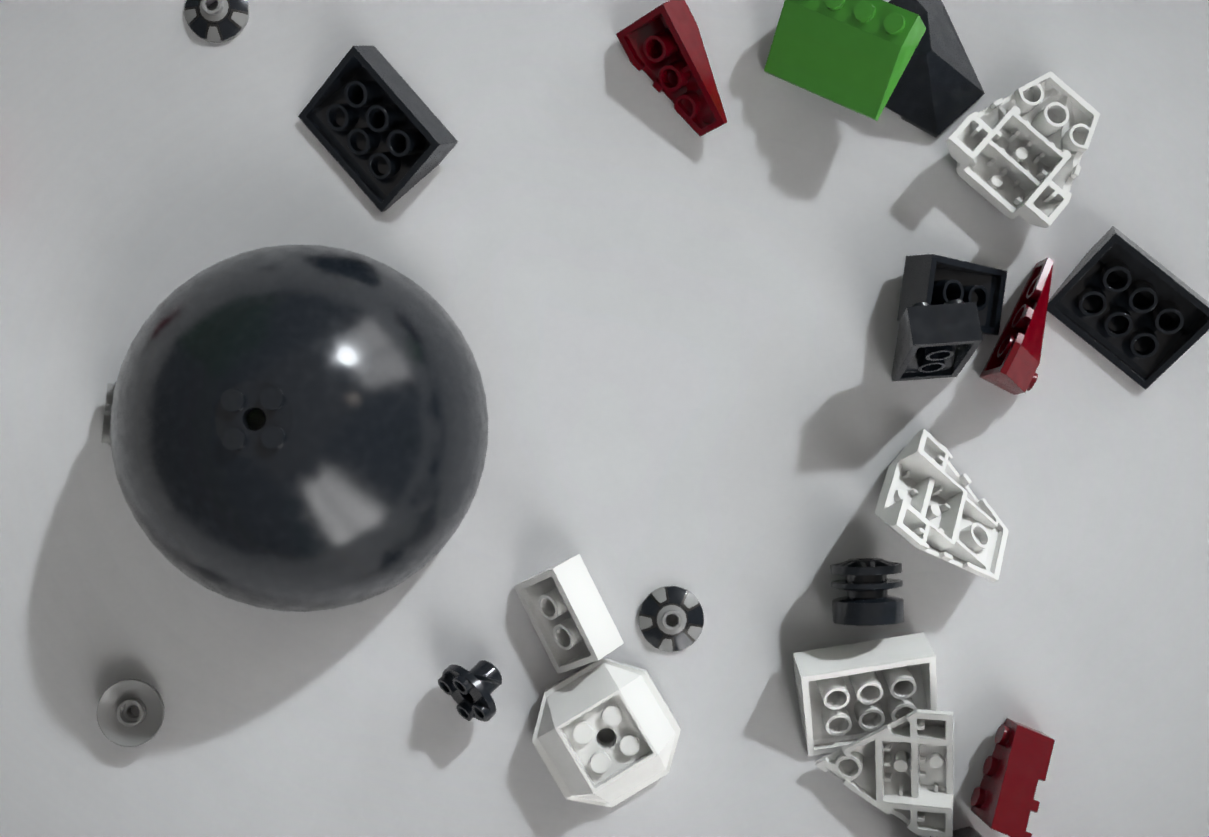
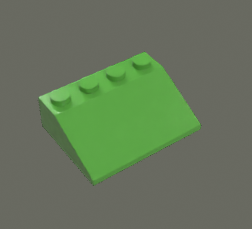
M785 0L764 71L878 121L924 35L926 27L919 14L883 0Z

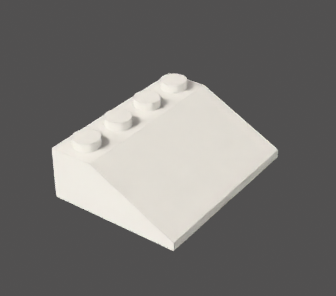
M924 632L793 653L795 682L808 756L833 753L917 709L937 711L936 655Z

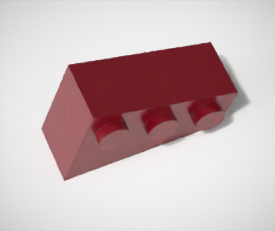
M1006 718L1004 725L1002 724L996 732V746L993 754L987 757L983 765L984 776L980 787H976L972 793V807L970 810L993 830L1010 837H1032L1031 833L1026 832L1030 812H1038L1040 802L1034 800L1038 780L1045 781L1055 740L1040 731Z

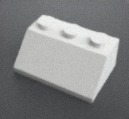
M580 554L566 559L514 586L557 674L598 661L624 644Z

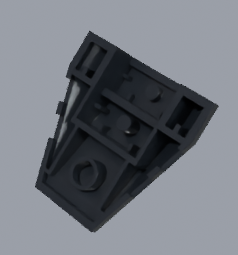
M890 0L888 3L919 14L926 27V31L885 107L899 114L901 119L936 138L985 93L941 0Z

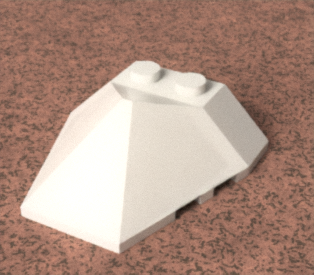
M925 429L920 430L889 465L874 514L916 548L991 582L998 581L1009 532L984 498L978 500L968 486L972 481L966 473L959 475L949 461L953 456L947 448Z

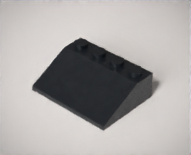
M352 46L298 116L381 212H385L437 167L458 143L455 137L375 46Z
M1114 226L1089 250L1048 300V312L1145 390L1209 330V302Z

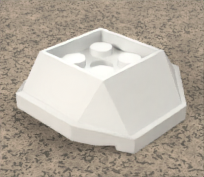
M603 657L598 661L589 663L544 691L532 742L566 800L612 808L669 773L681 728L645 669ZM609 728L615 732L616 737L613 741L604 743L598 739L597 733L601 729Z

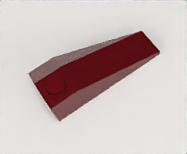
M685 0L665 2L616 34L632 65L638 71L643 70L654 82L652 86L659 93L664 92L674 103L676 112L700 137L727 123L698 25Z
M1050 258L1036 263L980 375V378L1013 395L1031 390L1038 378V374L1035 372L1040 364L1054 260Z

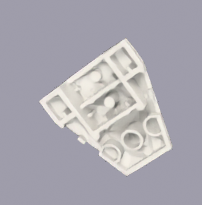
M1050 71L1018 88L1008 97L1000 98L984 110L976 111L967 116L945 142L951 157L958 162L956 167L957 174L1002 214L1011 219L1020 215L1029 224L1048 228L1071 199L1072 193L1069 191L1073 180L1079 176L1081 170L1079 163L1083 152L1090 145L1100 113Z

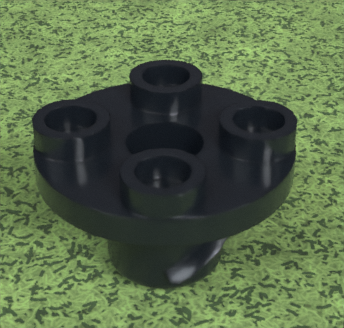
M481 660L470 671L452 664L443 671L442 677L438 679V685L458 704L456 709L464 719L470 721L474 717L480 721L487 722L496 714V706L490 694L502 684V676L492 663Z

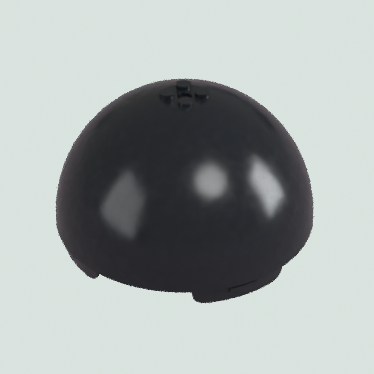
M281 245L243 252L219 261L179 286L158 305L132 341L121 365L111 406L110 439L116 476L125 501L136 522L151 543L171 564L200 585L229 599L258 608L309 612L339 608L380 595L407 580L441 551L464 519L477 492L484 469L488 445V412L481 374L473 353L458 326L446 310L428 292L390 266L359 253L321 245ZM259 408L264 412L266 422L261 429L254 431L248 426L247 417L252 410Z

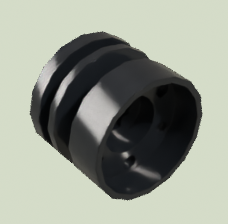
M857 558L830 565L831 574L846 575V579L831 582V587L847 590V596L832 600L834 623L875 626L898 624L905 621L903 598L888 595L889 589L902 587L903 580L887 578L888 574L901 573L902 563L890 562L881 558Z

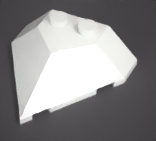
M917 709L815 762L818 768L824 772H827V770L843 780V785L887 815L892 813L905 822L907 828L915 834L931 837H953V712Z

